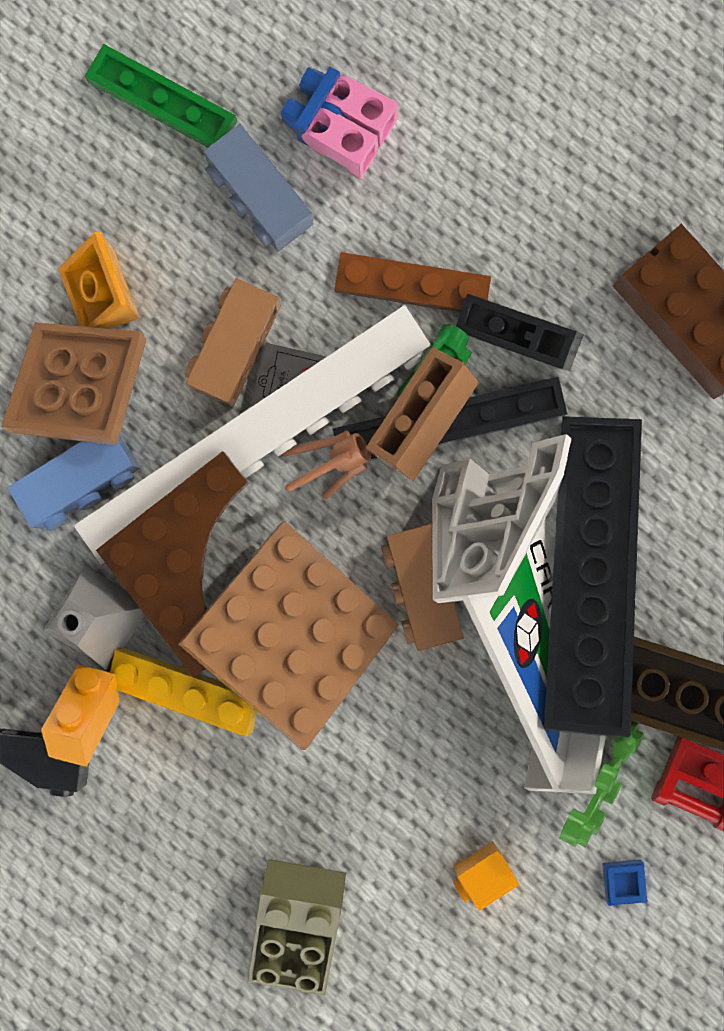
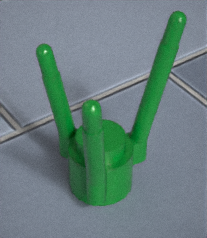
M442 325L430 349L398 391V397L432 347L466 365L472 354L469 349L465 348L469 341L468 335L454 325Z

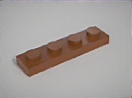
M341 252L334 290L336 293L461 312L467 293L488 300L491 276Z

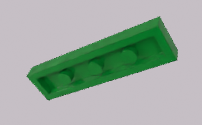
M105 44L102 45L85 74L89 84L207 148L227 134L237 124L236 115Z

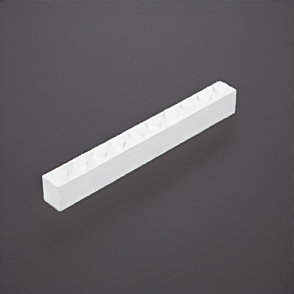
M405 305L75 524L74 527L102 565L105 562L96 549L219 453L224 451L243 476L247 478L265 466L261 458L272 451L275 452L277 457L297 444L293 439L294 436L305 429L309 435L313 434L329 423L325 417L336 408H339L343 414L362 401L358 396L360 392L369 386L376 392L394 380L390 374L401 365H404L406 370H409L418 364L424 356L423 351L431 346L407 307Z

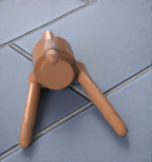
M346 430L334 437L293 446L281 454V456L296 455L334 446V449L329 453L330 461L287 484L285 489L291 492L334 468L340 472L346 470L340 478L323 492L322 498L328 499L356 474L368 468L366 463L371 460V454L366 449L367 444L358 433L350 435Z

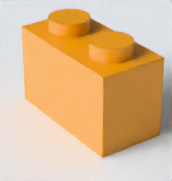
M77 665L41 729L49 757L87 767L120 703L114 673Z

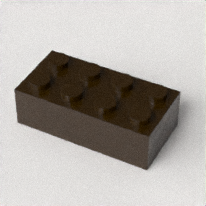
M634 636L631 721L724 751V665Z

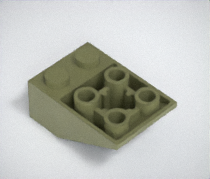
M268 859L259 900L248 982L292 989L304 993L325 995L342 909L346 872Z

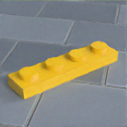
M125 647L114 651L110 673H114L116 676L118 691L244 737L253 733L257 712L223 682L202 674L193 678L185 668Z

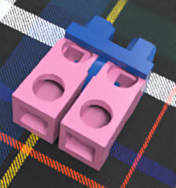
M308 67L301 78L299 87L300 92L311 98L306 106L292 98L289 99L281 111L282 121L292 130L296 131L298 141L346 167L349 173L361 180L378 153V146H382L398 120V102L349 77L340 75V72L332 67H329L326 74Z

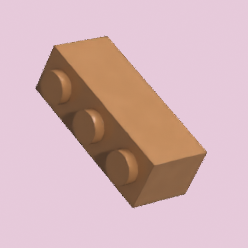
M235 278L231 288L227 286L223 290L218 302V308L221 310L215 322L210 321L207 324L202 335V342L205 344L199 356L191 358L185 372V377L188 378L186 384L192 390L231 408L234 407L281 308L277 296L238 278Z
M432 347L366 446V449L384 464L414 481L477 387L478 380L463 362Z
M432 524L387 535L388 544L382 545L381 549L386 567L395 568L398 582L391 583L397 606L405 605L408 620L401 621L407 644L415 642L417 651L464 639L454 601L437 603L433 600Z

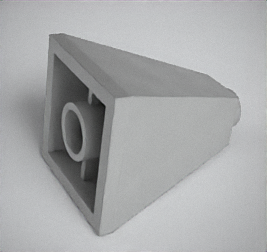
M85 565L44 628V631L109 672L112 666L114 651L126 646L145 614L125 589Z

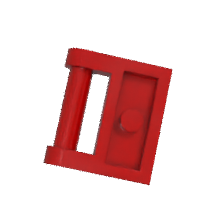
M677 736L651 799L663 806L671 804L713 823L714 828L724 832V800L722 805L717 808L675 789L678 779L724 798V754Z

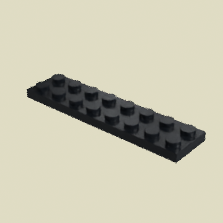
M562 416L561 435L567 434L571 438L557 499L544 730L629 739L631 729L642 419Z

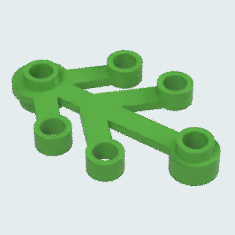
M631 722L629 739L613 737L610 747L613 748L612 756L614 758L602 767L595 783V787H597L596 794L593 795L584 813L575 808L572 809L559 839L574 847L579 844L585 848L592 834L597 835L606 816L605 812L599 810L603 800L611 805L614 803L622 785L621 782L616 780L623 761H627L630 753H636L642 741L644 733L638 730L640 723Z

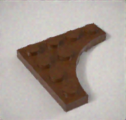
M224 451L96 549L97 553L193 678L206 668L178 643L207 610L202 587L204 562L207 552L206 546L215 523L218 522L227 506L238 493L250 484Z

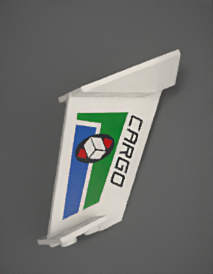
M565 434L533 442L527 466L488 474L471 459L442 465L432 497L433 600L437 603L463 600L532 744L524 788L529 791L596 794L597 787H595V783L600 772L606 736L544 730L555 550L545 518L555 501L564 475L571 438Z

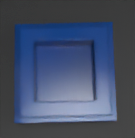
M641 859L602 863L605 897L608 906L648 902L644 862Z

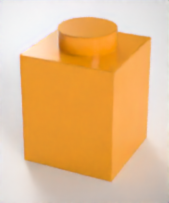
M494 841L454 866L458 878L453 881L455 888L464 902L467 903L472 900L478 911H481L520 885Z

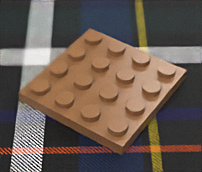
M283 521L178 645L300 750H306L399 624L286 521Z

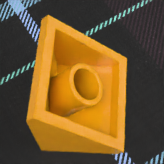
M94 232L58 270L79 326L111 329L138 319L139 316L114 248L101 232Z

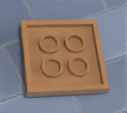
M35 322L2 427L7 432L117 445L147 339L141 331Z

